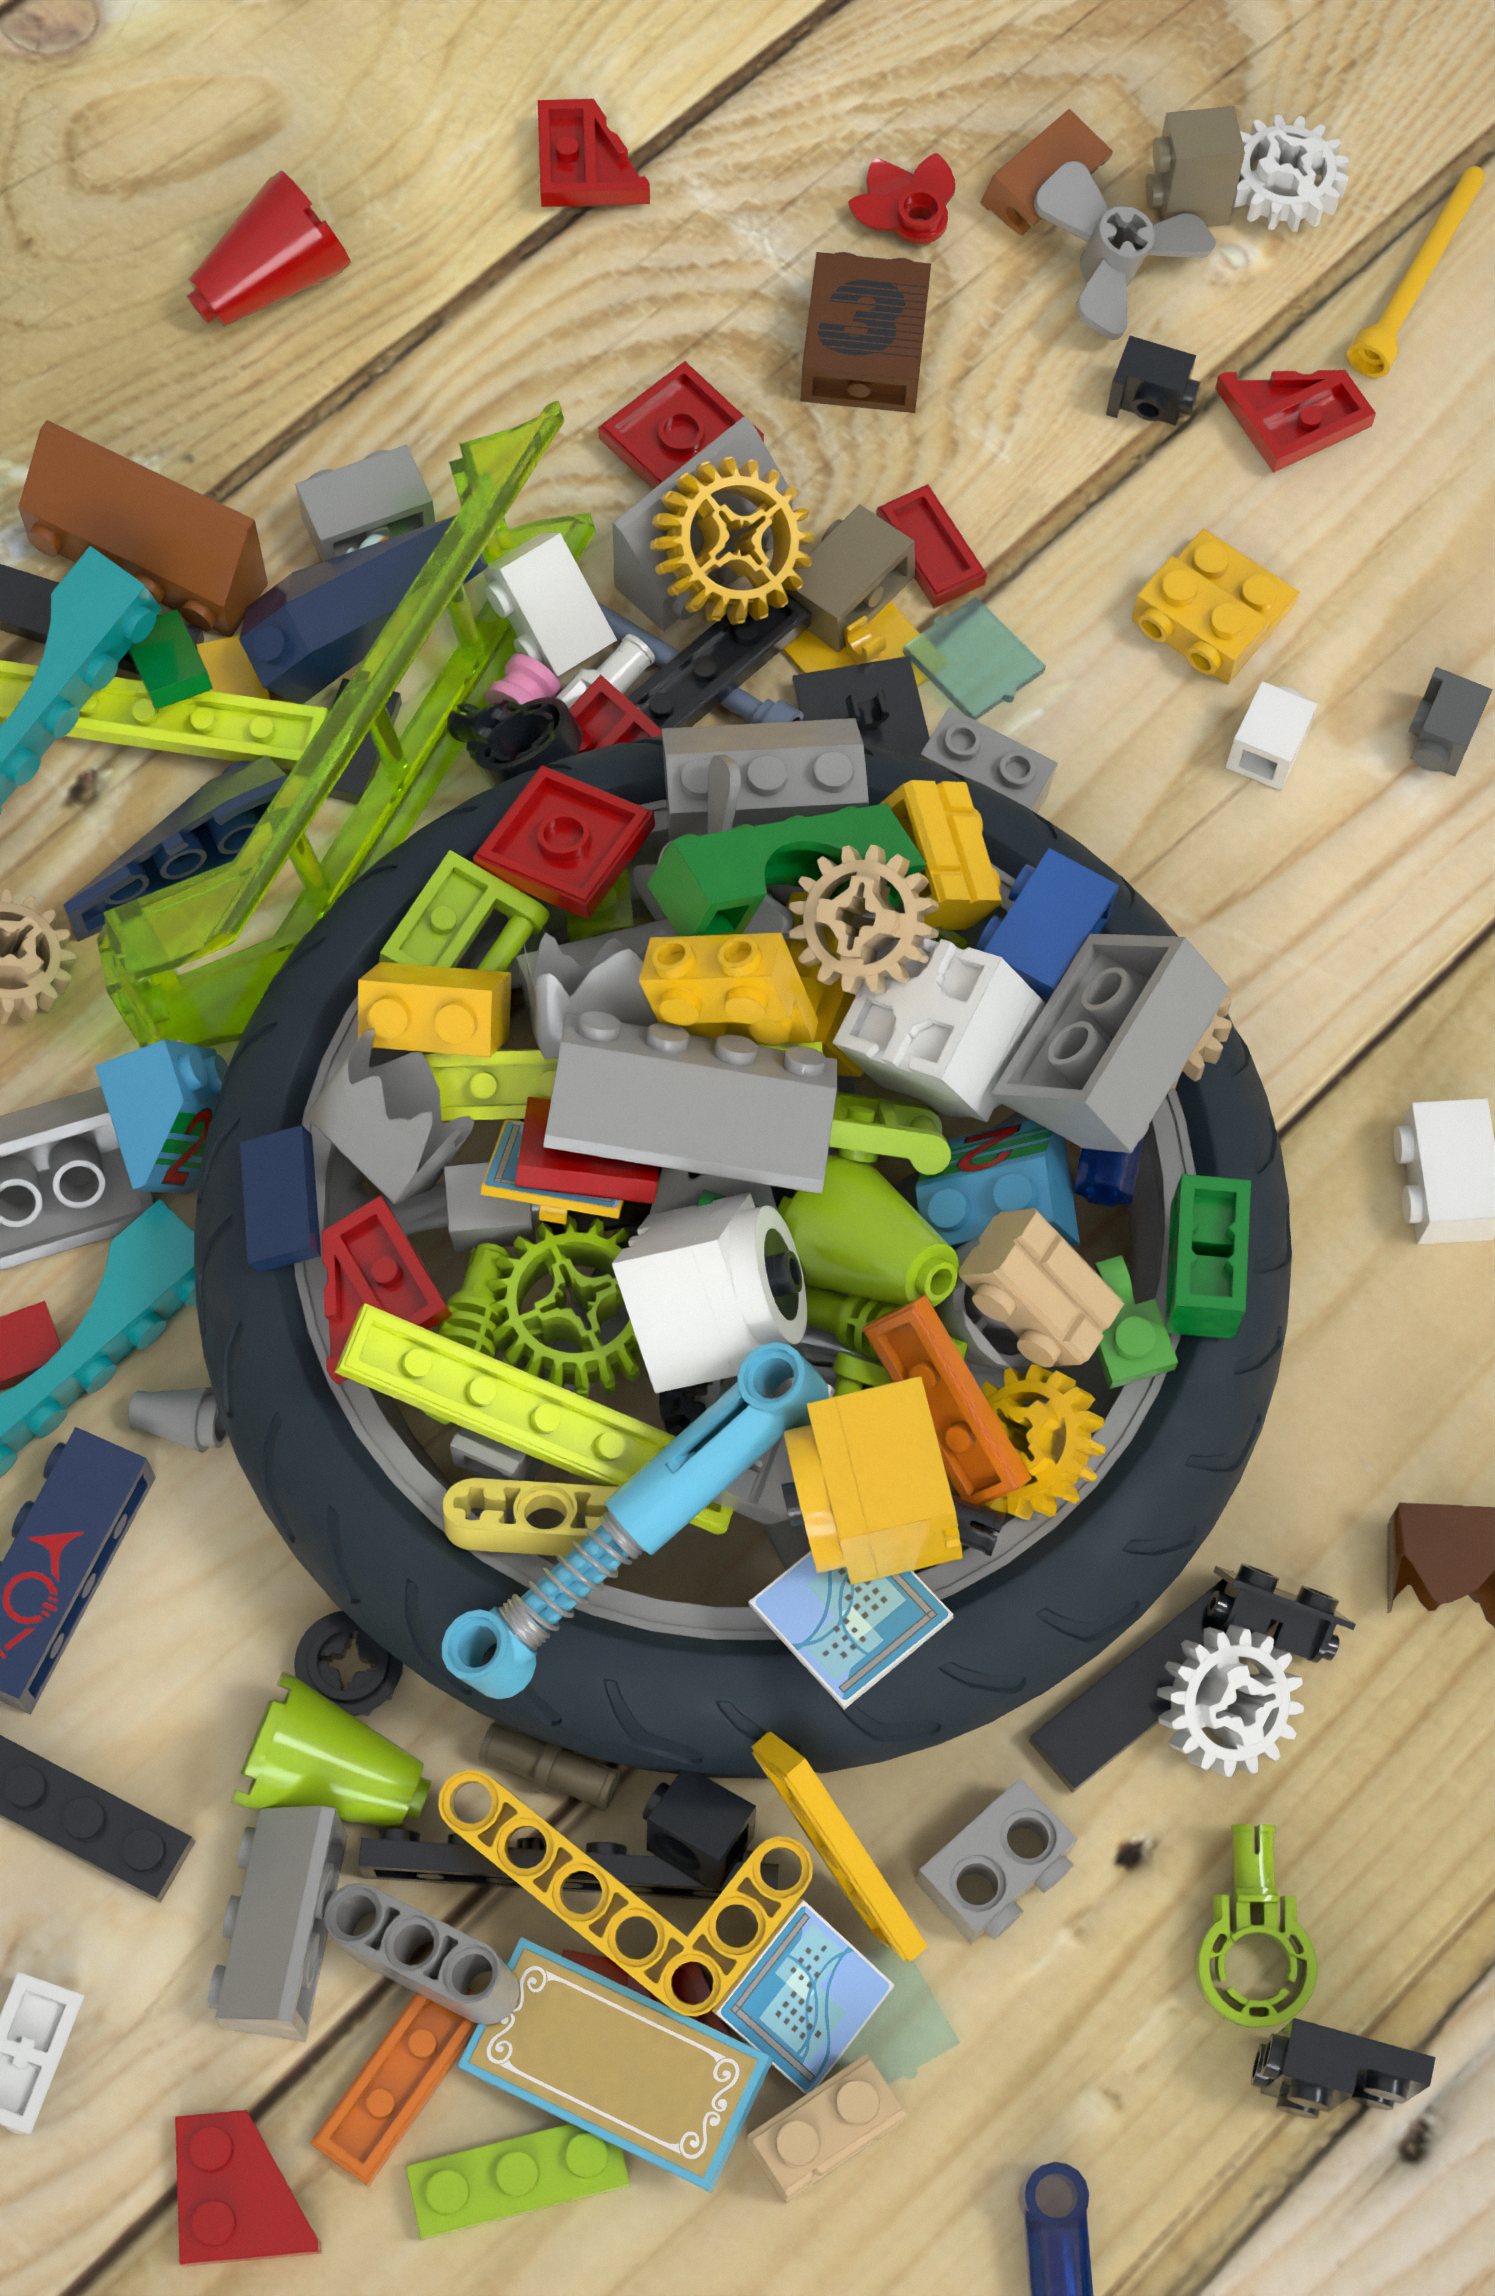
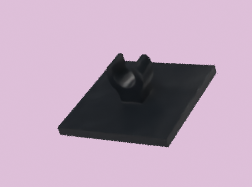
M910 656L798 674L792 677L798 707L804 713L803 721L855 718L863 744L885 748L917 759L920 758V754L930 737Z

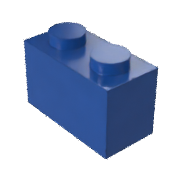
M1048 848L1036 868L1027 864L1022 869L1008 897L1009 900L1014 902L1004 919L996 915L990 919L979 938L976 950L1002 957L1047 1004L1089 934H1100L1110 918L1119 885Z

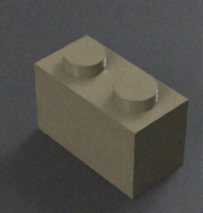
M1235 106L1166 113L1162 137L1154 138L1153 141L1154 174H1148L1146 177L1149 209H1157L1160 222L1182 213H1189L1201 218L1207 227L1229 224L1245 155Z
M859 504L844 520L838 519L828 527L821 543L808 554L813 560L810 567L804 569L792 568L803 581L802 587L795 591L785 588L784 590L811 612V625L807 630L839 653L846 646L843 629L863 615L868 618V624L915 577V541Z

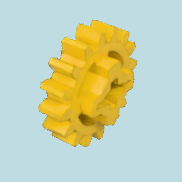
M1031 1364L1026 1375L1011 1367L1005 1369V1386L1002 1388L987 1381L981 1385L984 1396L1030 1476H1035L1038 1480L985 1504L986 1506L1002 1512L1008 1510L1009 1514L1023 1520H1030L1034 1510L1045 1516L1053 1517L1056 1516L1057 1511L1056 1498H1063L1073 1504L1080 1500L1078 1491L1074 1486L1079 1478L1095 1482L1098 1475L1087 1466L1089 1456L1105 1454L1106 1447L1091 1440V1433L1102 1428L1105 1422L1104 1418L1087 1411L1095 1398L1085 1390L1075 1387L1076 1380L1057 1370L1052 1374V1372L1039 1365ZM1038 1399H1046L1049 1401L1045 1404L1039 1401ZM1036 1400L1029 1407L1023 1406V1404L1026 1402Z

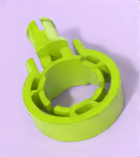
M1253 1824L1231 1825V1832L1233 1833L1234 1888L1231 1889L1232 1896H1230V1903H1232V1931H1230L1229 1895H1213L1214 1922L1206 1929L1198 1944L1195 1956V1974L1204 1999L1224 2019L1245 2027H1271L1282 2024L1296 2016L1311 1998L1317 1981V1957L1308 1934L1297 1923L1296 1896L1280 1897L1281 1931L1279 1932L1278 1888H1275L1274 1833H1276V1826L1267 1824L1254 1826V1853ZM1250 1904H1259V1925L1251 1924ZM1246 1934L1263 1935L1277 1944L1285 1955L1287 1962V1972L1284 1975L1285 1981L1295 1983L1298 1971L1297 1960L1302 1961L1300 1985L1291 2001L1279 2011H1276L1272 2005L1280 2002L1289 1994L1290 1991L1286 1988H1279L1273 1996L1258 2001L1245 1998L1235 1988L1228 1987L1223 1992L1230 1999L1241 2005L1238 2011H1236L1224 2002L1217 1993L1210 1975V1959L1215 1957L1217 1981H1224L1228 1978V1974L1225 1971V1958L1232 1944ZM1221 1935L1223 1941L1215 1953L1213 1945L1218 1936ZM1289 1936L1292 1937V1939L1294 1940L1298 1948V1953L1294 1951L1292 1945L1290 1944ZM1251 2007H1261L1265 2013L1261 2017L1251 2016L1249 2009Z

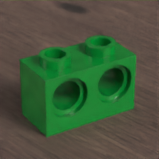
M1181 1174L1170 1209L1165 1327L1168 1333L1234 1339L1246 1312L1251 1180Z

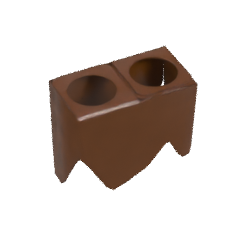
M1399 1502L1387 1524V1613L1392 1611L1393 1601L1407 1585H1411L1420 1603L1428 1611H1435L1441 1604L1450 1603L1469 1595L1474 1602L1480 1603L1486 1621L1495 1627V1507Z

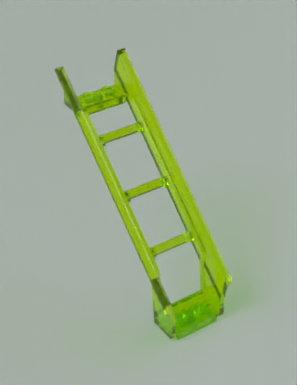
M559 401L548 404L538 417L514 428L459 444L463 458L449 461L461 504L460 511L235 860L103 912L105 925L97 937V944L107 993L140 1048L164 1039L172 1041L179 1039L183 1043L202 1047H211L240 1040L249 1019L263 998L270 982L302 937L324 916L336 899L379 859L403 843L465 744L450 736L447 729L449 713L451 710H454L457 713L467 715L460 712L457 708V705L460 703L473 704L480 709L487 707L485 692L494 681H501L504 678L505 664L513 654H517L513 640L518 638L508 618L500 617L488 599L475 618L463 581L481 553L487 564H490L540 533H561L577 563L596 532L590 512L537 520L508 529L505 520L506 513L565 422ZM446 610L458 646L398 739L385 705ZM369 732L382 766L326 855L319 863L305 831ZM290 858L304 889L274 937L179 975L176 968L230 946L238 939L284 864Z

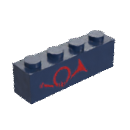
M77 1427L74 1428L67 1443H58L49 1455L43 1472V1477L47 1480L35 1502L27 1501L17 1514L11 1532L12 1537L15 1539L4 1560L0 1561V1701L30 1715L156 1478L147 1458Z

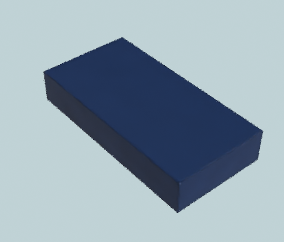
M303 1125L240 1142L247 1264L257 1273L320 1257L321 1248L312 1134Z

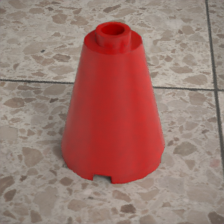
M279 171L266 181L188 278L194 290L186 296L207 324L217 318L225 327L342 273L350 265L351 260L330 226L325 220L321 222L310 207L312 202L284 171Z

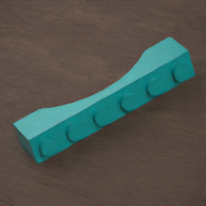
M89 546L51 593V622L44 655L29 689L9 718L0 726V815L2 805L18 786L25 785L34 777L39 769L41 757L57 738L64 737L73 729L79 718V710L92 694L105 688L111 682L117 672L118 662L134 643L143 641L150 634L156 623V616L162 609L143 583L91 546Z
M161 1199L157 1200L110 1242L106 1269L92 1306L72 1337L44 1366L15 1387L0 1394V1478L15 1464L17 1460L16 1453L34 1437L43 1438L60 1426L67 1416V1408L85 1392L92 1394L103 1388L115 1375L117 1364L135 1348L142 1350L155 1342L165 1330L166 1320L184 1304L186 1306L196 1304L194 1232Z

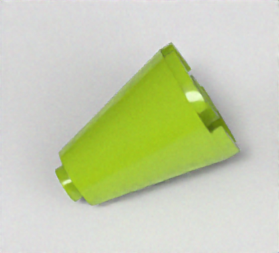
M829 1155L827 1157L822 1194L798 1190L793 1199L784 1196L777 1209L793 1238L806 1285L897 1305H904L926 1294L933 1307L945 1300L956 1285L959 1260L954 1249L881 1173L868 1162L852 1161L838 1155Z
M282 1672L276 1686L287 1689L288 1692L283 1703L274 1699L268 1702L240 1773L253 1778L248 1794L234 1789L231 1803L243 1808L260 1810V1808L326 1806L336 1808L341 1821L399 1828L405 1816L417 1820L431 1786L430 1780L421 1777L424 1763L295 1676Z

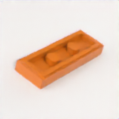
M926 1294L872 1320L862 1328L893 1383L919 1376L922 1377L946 1475L960 1499L981 1506L1022 1488L1032 1479Z
M470 1988L467 1990L468 1996L477 1995ZM415 1993L315 2134L310 2144L369 2187L467 2047L478 2023L472 2022L436 2002Z

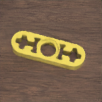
M485 1478L465 1479L450 1487L443 1498L444 1530L446 1536L453 1544L466 1550L567 1556L574 1550L571 1546V1541L580 1544L588 1537L586 1528L595 1531L601 1525L599 1521L600 1516H604V1512H608L605 1501L620 1487ZM542 1508L555 1509L565 1516V1520L560 1525L551 1529L533 1527L526 1519L532 1512ZM471 1509H484L480 1514L479 1520L466 1519L469 1517ZM506 1509H513L514 1524H505V1521H507ZM578 1513L587 1514L585 1516V1528H578Z

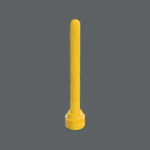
M1471 166L1464 171L1377 324H1372L1357 333L1347 351V360L1358 373L1370 378H1382L1391 369L1399 354L1398 338L1396 335L1485 181V173L1480 167Z

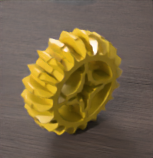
M733 457L721 459L717 470L709 461L697 465V478L689 473H684L676 479L680 493L668 491L661 497L662 503L672 514L659 513L652 520V524L656 528L667 532L666 536L656 538L650 542L651 550L656 552L666 551L668 560L656 565L655 572L658 575H664L673 571L677 580L669 585L667 592L673 597L688 590L690 594L685 603V609L688 612L698 611L706 602V617L709 622L720 621L725 611L732 625L744 623L747 611L757 621L768 616V604L776 609L788 604L784 588L795 591L802 587L803 581L792 568L804 569L811 566L812 558L798 550L799 546L813 542L815 535L810 531L798 530L797 522L806 519L809 516V510L804 507L792 511L788 503L796 497L797 489L790 486L778 492L775 489L779 482L780 474L778 471L770 470L759 480L758 461L750 459L744 462L740 471ZM711 494H736L746 498L757 508L749 514L739 516L733 513L726 504L719 506ZM696 513L699 516L696 523L703 533L704 544L702 550L694 558L690 542V530ZM749 526L747 530L739 535L740 539L735 544V551L715 557L725 547L724 543L730 538L729 532ZM768 526H770L773 536V556L769 568L766 566L769 559L766 557L761 545L763 532ZM725 566L733 570L739 578L746 576L753 585V588L743 591L728 589L718 585L707 575L712 570Z

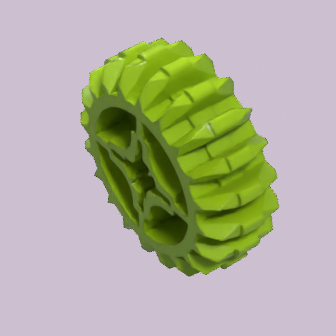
M569 1216L566 1225H563L564 1234L554 1236L552 1229L542 1222L537 1227L538 1244L534 1245L528 1239L518 1235L514 1241V1251L518 1259L499 1255L496 1261V1266L505 1274L506 1278L488 1280V1288L501 1298L489 1306L496 1313L503 1315L505 1321L491 1332L494 1340H491L494 1346L498 1344L495 1350H506L502 1357V1362L517 1369L525 1367L524 1372L541 1379L547 1378L549 1379L548 1382L564 1388L565 1384L575 1385L576 1394L587 1399L589 1398V1384L599 1381L602 1391L611 1396L616 1391L614 1374L618 1372L625 1379L635 1382L640 1376V1369L636 1359L644 1361L630 1319L623 1331L611 1342L603 1345L601 1340L600 1327L603 1322L618 1315V1308L625 1305L612 1262L622 1249L628 1247L629 1234L624 1228H621L609 1239H605L603 1222L598 1218L589 1225L588 1233H579L576 1220ZM574 1266L592 1267L607 1274L595 1278L587 1277L579 1273ZM550 1273L553 1285L550 1294L542 1300L534 1302V1310L520 1315L521 1306L528 1291L539 1279ZM565 1288L568 1289L573 1302L577 1301L578 1306L582 1310L587 1309V1330L581 1317L576 1316L571 1308H565L567 1304ZM541 1338L543 1343L558 1339L566 1340L575 1345L580 1353L558 1351L545 1346L537 1339Z

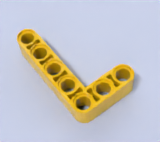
M465 1770L449 1778L439 1793L438 1807L441 1817L453 1831L663 2003L684 2016H699L708 2013L719 2003L801 1897L812 1879L813 1863L809 1852L800 1842L790 1837L781 1836L767 1839L754 1850L687 1936L494 1778L481 1771ZM481 1783L490 1792L492 1799L491 1809L488 1815L480 1822L473 1824L465 1823L455 1813L454 1798L464 1785ZM525 1827L538 1829L545 1837L547 1844L543 1860L535 1867L529 1869L516 1866L508 1853V1843L512 1835ZM777 1848L793 1852L801 1865V1873L797 1883L786 1890H775L767 1886L762 1880L760 1873V1863L764 1855ZM580 1871L595 1875L602 1888V1897L598 1906L585 1914H579L570 1910L564 1903L562 1896L566 1880L572 1874ZM733 1904L744 1905L749 1908L757 1920V1932L753 1940L741 1947H732L723 1943L716 1931V1919L719 1913L727 1906ZM633 1916H641L650 1920L655 1926L658 1935L654 1951L641 1959L625 1955L617 1942V1931L620 1925L626 1919ZM690 1961L705 1965L711 1972L714 1981L710 1995L704 2001L696 2004L680 2000L672 1987V1976L675 1970L681 1964Z

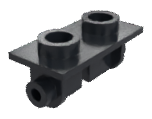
M1241 1563L1238 1573L1218 1566L1214 1568L1213 1572L1228 1582L1224 1593L1215 1591L1207 1605V1616L1216 1619V1626L1226 1630L1229 1625H1237L1249 1629L1251 1634L1255 1631L1265 1635L1271 1619L1279 1621L1273 1636V1646L1317 1663L1322 1658L1330 1661L1336 1655L1340 1639L1338 1635L1333 1633L1337 1624L1354 1630L1356 1626L1354 1622L1336 1611L1339 1600L1328 1594L1301 1585L1298 1595L1291 1594L1276 1588L1279 1581L1278 1577L1244 1563Z

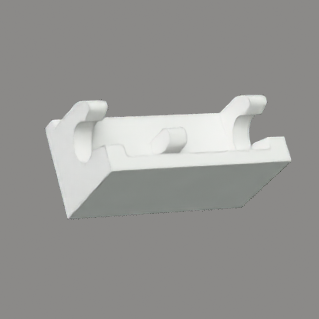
M21 1972L16 1974L0 2015V2126L17 2134L26 2133L31 2135L85 1995Z

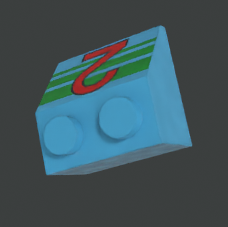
M164 1039L96 1065V1072L133 1190L181 1195L196 1191L209 1123L214 1117L224 1075L228 1068L223 1057L216 1053V1049Z
M1033 1120L947 1140L951 1150V1159L948 1166L942 1172L935 1175L920 1173L915 1187L918 1212L954 1250L975 1237L981 1236L992 1218L1000 1214V1212L1035 1208L1070 1246L1080 1244L1065 1138Z

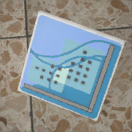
M811 1551L749 1601V1606L843 1709H846L951 1621L954 1615L913 1571L851 1585L846 1567L817 1574Z
M799 1898L723 1998L713 2008L712 2012L751 2047L771 2056L774 2059L771 2065L806 2095L822 2083L895 1985L811 1906Z

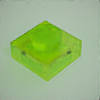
M628 869L622 872L589 920L566 910L569 942L634 928Z

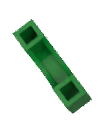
M887 803L861 808L848 806L837 812L809 817L796 815L775 823L757 826L743 824L728 831L699 836L696 834L680 836L672 840L663 851V857L647 886L678 936L743 934L767 895L766 886L791 885L802 888L798 882L801 876L818 881L823 874L819 869L817 860L824 856L836 865L842 864L841 855L842 847L849 845L857 849L862 860L865 859L870 845L879 846L885 850V865L896 854L905 857L910 861L908 871L904 876L905 878L918 872L921 873L926 866V862ZM851 879L839 886L829 899L833 900L847 890ZM887 880L886 886L890 888L888 900L893 907H898L903 900L897 889Z

